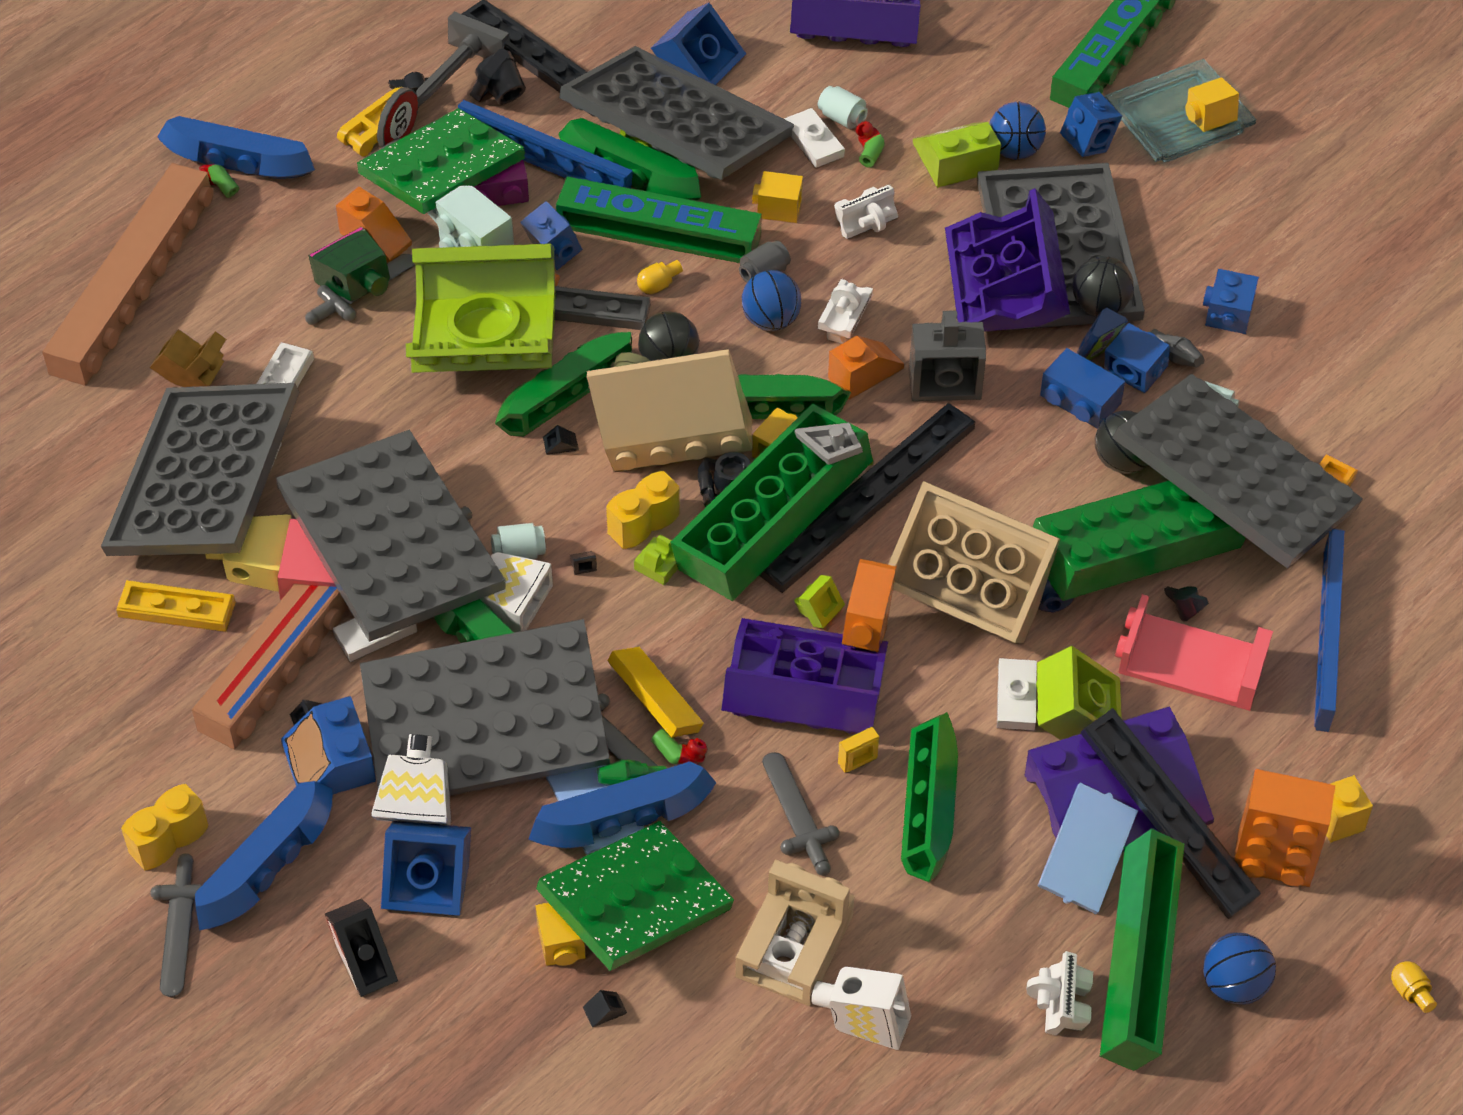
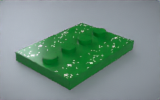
M458 108L358 161L357 167L358 174L420 213L425 214L436 208V201L459 186L474 187L525 159V149L522 145Z
M661 821L539 878L536 887L538 892L609 971L731 910L734 902L732 896Z

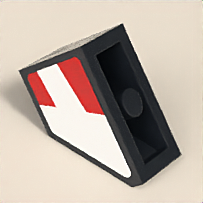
M362 898L325 913L338 952L360 997L398 981L372 908Z

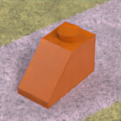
M358 186L336 205L340 234L345 236L363 227L382 249L387 263L400 256L412 245V240L384 201Z
M858 335L829 351L828 379L851 392L849 400L904 369V363L883 342Z
M860 559L846 612L842 644L876 652L879 651L887 630L897 566Z

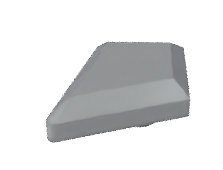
M850 423L795 430L796 437L828 465L863 452L862 446Z

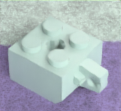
M459 186L436 201V208L427 212L438 225L440 248L514 245L512 217L473 186Z

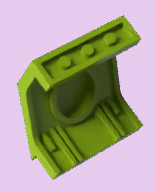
M552 244L412 249V262L416 267V310L412 343H406V357L411 359L412 373L552 368L556 302L554 246Z

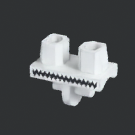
M890 185L879 189L872 187L865 190L861 197L851 201L843 199L836 202L834 205L836 218L840 222L842 236L848 239L870 229L879 232L886 228V222L898 218V212L894 204V188Z
M843 279L840 280L837 287L834 288L831 299L818 321V329L827 331L828 340L843 344L851 338L873 296V289L869 287L860 288L854 283H849Z
M1065 951L1062 962L1051 965L1049 968H1041L1039 976L1031 978L1027 982V994L1037 999L1038 1008L1046 1009L1045 1033L1056 1036L1064 1028L1082 1031L1091 1021L1092 1008L1090 1005L1075 1001V994L1085 996L1091 990L1093 971L1076 965L1077 954Z

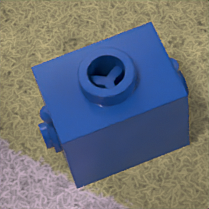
M1100 92L1075 96L1072 105L1068 109V114L1060 134L1082 157L1105 153L1108 151L1122 115Z
M547 201L520 221L532 244H552L554 246L556 270L560 269L583 250L569 221L560 215Z
M1218 268L1214 287L1207 286L1203 306L1209 307L1205 326L1246 334L1259 277Z
M1128 323L1105 350L1104 369L1125 380V383L1146 393L1168 367L1170 345L1160 340L1153 333L1145 332Z

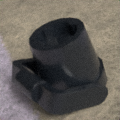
M499 49L495 54L487 57L475 69L477 80L470 96L480 102L489 91L498 104L503 105L516 100L525 92L526 86L516 66V60L510 51Z
M729 452L720 456L718 460L712 458H705L698 467L697 476L705 507L751 464L749 458L738 452ZM710 471L714 472V478H713V479H712V474H711Z

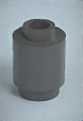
M767 241L740 258L739 273L747 283L753 276L763 271L777 270L783 272L786 270V266L790 264V254L780 241Z

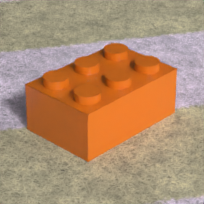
M1255 769L1238 830L1234 860L1248 877H1263L1282 881L1289 886L1301 885L1310 887L1330 826L1335 785Z

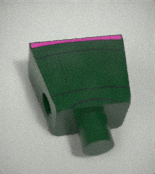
M363 227L308 255L315 283L320 286H328L337 295L349 301H354L369 292L374 296H380L388 288L390 274L386 256Z

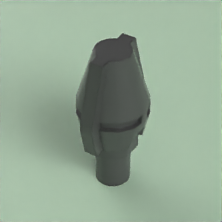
M1157 329L1151 331L1160 340L1170 345L1169 360L1171 362L1195 368L1204 364L1205 359L1203 355L1187 338L1171 334L1166 335Z

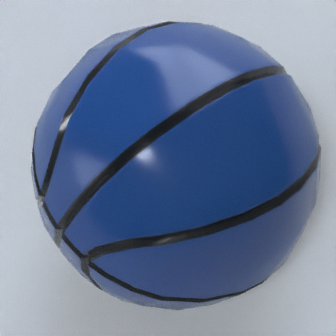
M1016 101L1003 105L997 109L989 123L1001 143L1000 155L1009 159L1020 160L1030 157L1040 149L1046 135V125L1043 116L1037 108L1024 102Z
M768 270L760 272L753 276L743 289V312L746 318L761 330L777 331L784 329L792 324L799 315L801 309L800 289L791 277L781 271Z
M1230 933L1220 937L1211 945L1204 958L1203 972L1208 987L1217 997L1225 1002L1245 1005L1261 999L1269 991L1275 980L1276 963L1270 948L1258 937L1247 933Z

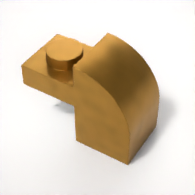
M178 329L165 342L151 364L150 369L169 382L181 387L210 386L224 363V360H222L224 354L220 352V349L227 339L215 331L201 345Z

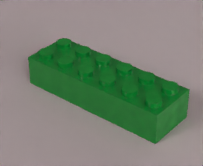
M814 404L810 405L670 542L678 570L733 602L873 462L868 433L850 423L862 446L863 452L828 465L796 437L795 430L849 422Z
M1165 481L1036 518L1033 524L1034 528L1060 538L1048 580L1062 601L1239 549L1246 539L1245 536L1171 481Z

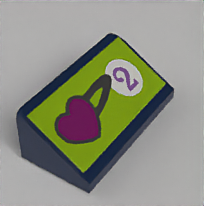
M1108 308L1103 309L1084 336L1077 354L1091 360L1105 352L1126 325L1128 319Z

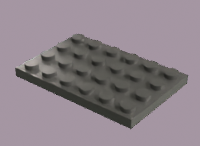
M637 46L628 49L561 86L559 97L570 103L574 108L584 110L598 117L601 122L612 124L624 130L627 135L637 137L651 144L653 148L665 151L677 157L681 162L693 165L705 171L708 176L720 180L792 136V129L794 128L793 123Z
M1109 163L978 172L977 185L983 213L1003 217L1024 208L1029 191L1036 188L1054 213L1070 314L1039 327L1017 329L1093 324L1098 317L1088 314L1078 305L1073 294V279L1083 263L1097 256L1113 257L1127 266L1133 277L1134 292L1129 303L1118 314L1126 317L1128 321L1143 320L1145 310Z
M1193 374L1187 376L1119 426L1113 436L1114 440L1286 568L1294 564L1322 540L1329 531L1351 515L1363 500L1348 485L1338 481L1323 470L1318 463L1305 457L1289 442L1279 438L1268 430L1263 423L1250 417L1238 408L1233 401L1224 398L1209 387L1204 380L1197 378Z
M272 383L166 388L101 544L105 555L240 553L300 393L296 384Z
M410 429L276 477L277 488L369 642L506 589L505 578Z
M584 619L360 663L378 788L388 756H407L410 734L432 737L430 758L442 759L447 763L449 796L611 764Z

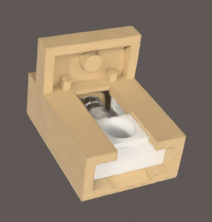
M775 860L769 871L768 894L736 956L735 977L810 1006L814 986L817 981H822L853 917L854 895L849 894L850 888L843 886L836 879L822 878L806 872L804 868L797 864H785ZM787 925H790V929L786 930L787 936L782 937ZM807 932L810 933L805 944L802 945L804 943V938L807 937ZM786 956L791 958L792 960L788 962L778 961L776 958Z

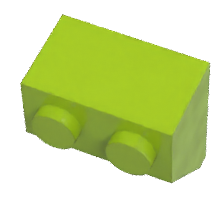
M989 122L971 123L913 138V145L937 188L977 178V174L980 171H995L999 168L1001 143Z
M1073 646L1037 662V720L1039 727L1062 740L1081 734L1085 727L1112 708L1122 719L1120 678Z

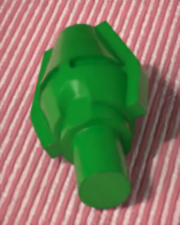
M623 759L597 768L598 782L611 786L667 768L666 766H648L647 763H641L640 761Z

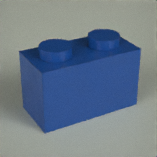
M1066 348L1043 372L1040 396L1049 403L1057 405L1075 415L1080 421L1087 422L1098 429L1101 422L1121 405L1125 380Z

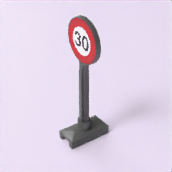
M454 11L448 17V44L456 46L458 49L416 92L408 87H403L393 93L387 101L378 123L377 139L379 145L383 147L396 138L401 139L409 135L414 127L418 108L468 58H473L475 55L487 58L495 54L499 49H504V43L509 39V33Z

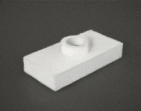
M812 108L784 118L794 124L791 137L815 168L844 157L845 148Z
M281 342L256 384L295 383L298 388L314 360L313 351Z
M355 618L333 628L334 637L350 662L417 632L416 624L369 642Z
M999 658L997 728L1035 730L1037 661Z

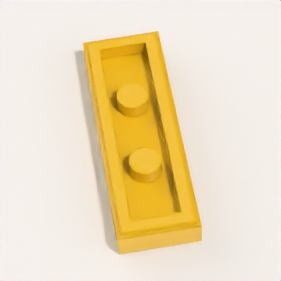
M126 580L116 611L119 618L226 632L236 601L233 594Z
M640 646L611 652L607 660L671 738L699 733L704 722Z

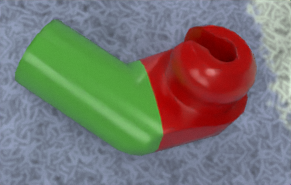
M864 121L856 127V134L864 148L859 161L863 166L869 168L874 166L884 148L885 142L879 131L870 122Z
M211 164L199 167L200 171L208 173L210 185H217L226 198L232 197L239 191V186L221 165Z
M664 729L657 731L651 738V742L671 764L680 765L692 762L698 765L705 760L708 748L706 743L699 738L689 740L687 745L678 744Z

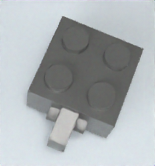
M943 311L941 323L912 324L909 359L912 401L982 399L986 364L983 322L958 323L957 311Z

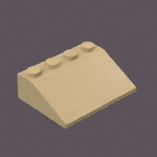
M729 349L587 371V380L604 449L613 471L665 465L692 459L699 460L729 452L739 453L753 450L752 416Z
M923 481L888 564L897 566L893 590L1014 643H1024L1039 608L1060 538Z

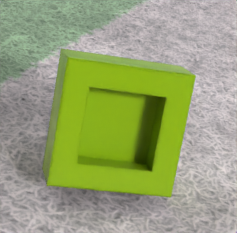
M661 534L657 538L654 536L634 560V570L665 585L678 570L670 543L672 540Z
M820 575L813 584L806 587V591L800 597L794 600L799 612L809 618L813 627L824 628L845 606L832 577Z

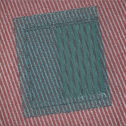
M1204 58L1105 95V98L1122 115V122L1155 162H1169L1240 135L1244 132V128L1256 124V118L1240 100L1238 120L1203 132L1194 122L1188 119L1185 111L1188 89L1220 78Z

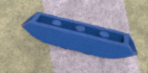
M182 116L167 120L157 136L169 150L179 156L207 165H221L223 168L246 174L288 179L305 176L315 171L309 152L303 142Z
M687 762L544 805L535 819L528 840L551 847H583L594 844L593 835L599 834L600 837H609L618 833L622 828L621 826L636 822L637 826H645L653 823L661 816L670 821L698 806L709 795L716 781L704 767Z
M316 781L299 783L196 891L195 904L199 931L223 925L251 909L260 900L257 894L270 887L275 875L285 864L292 863L297 858L301 847L313 844L325 827L330 815L333 799L331 788Z

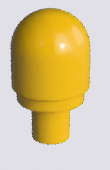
M678 260L667 265L663 262H656L640 271L637 277V285L642 292L655 294L669 287V284L673 282L672 277L683 272L682 265Z
M1411 961L1397 964L1392 970L1391 980L1402 998L1411 1004L1417 1003L1424 1013L1434 1010L1437 1002L1430 994L1432 990L1431 982L1420 966Z

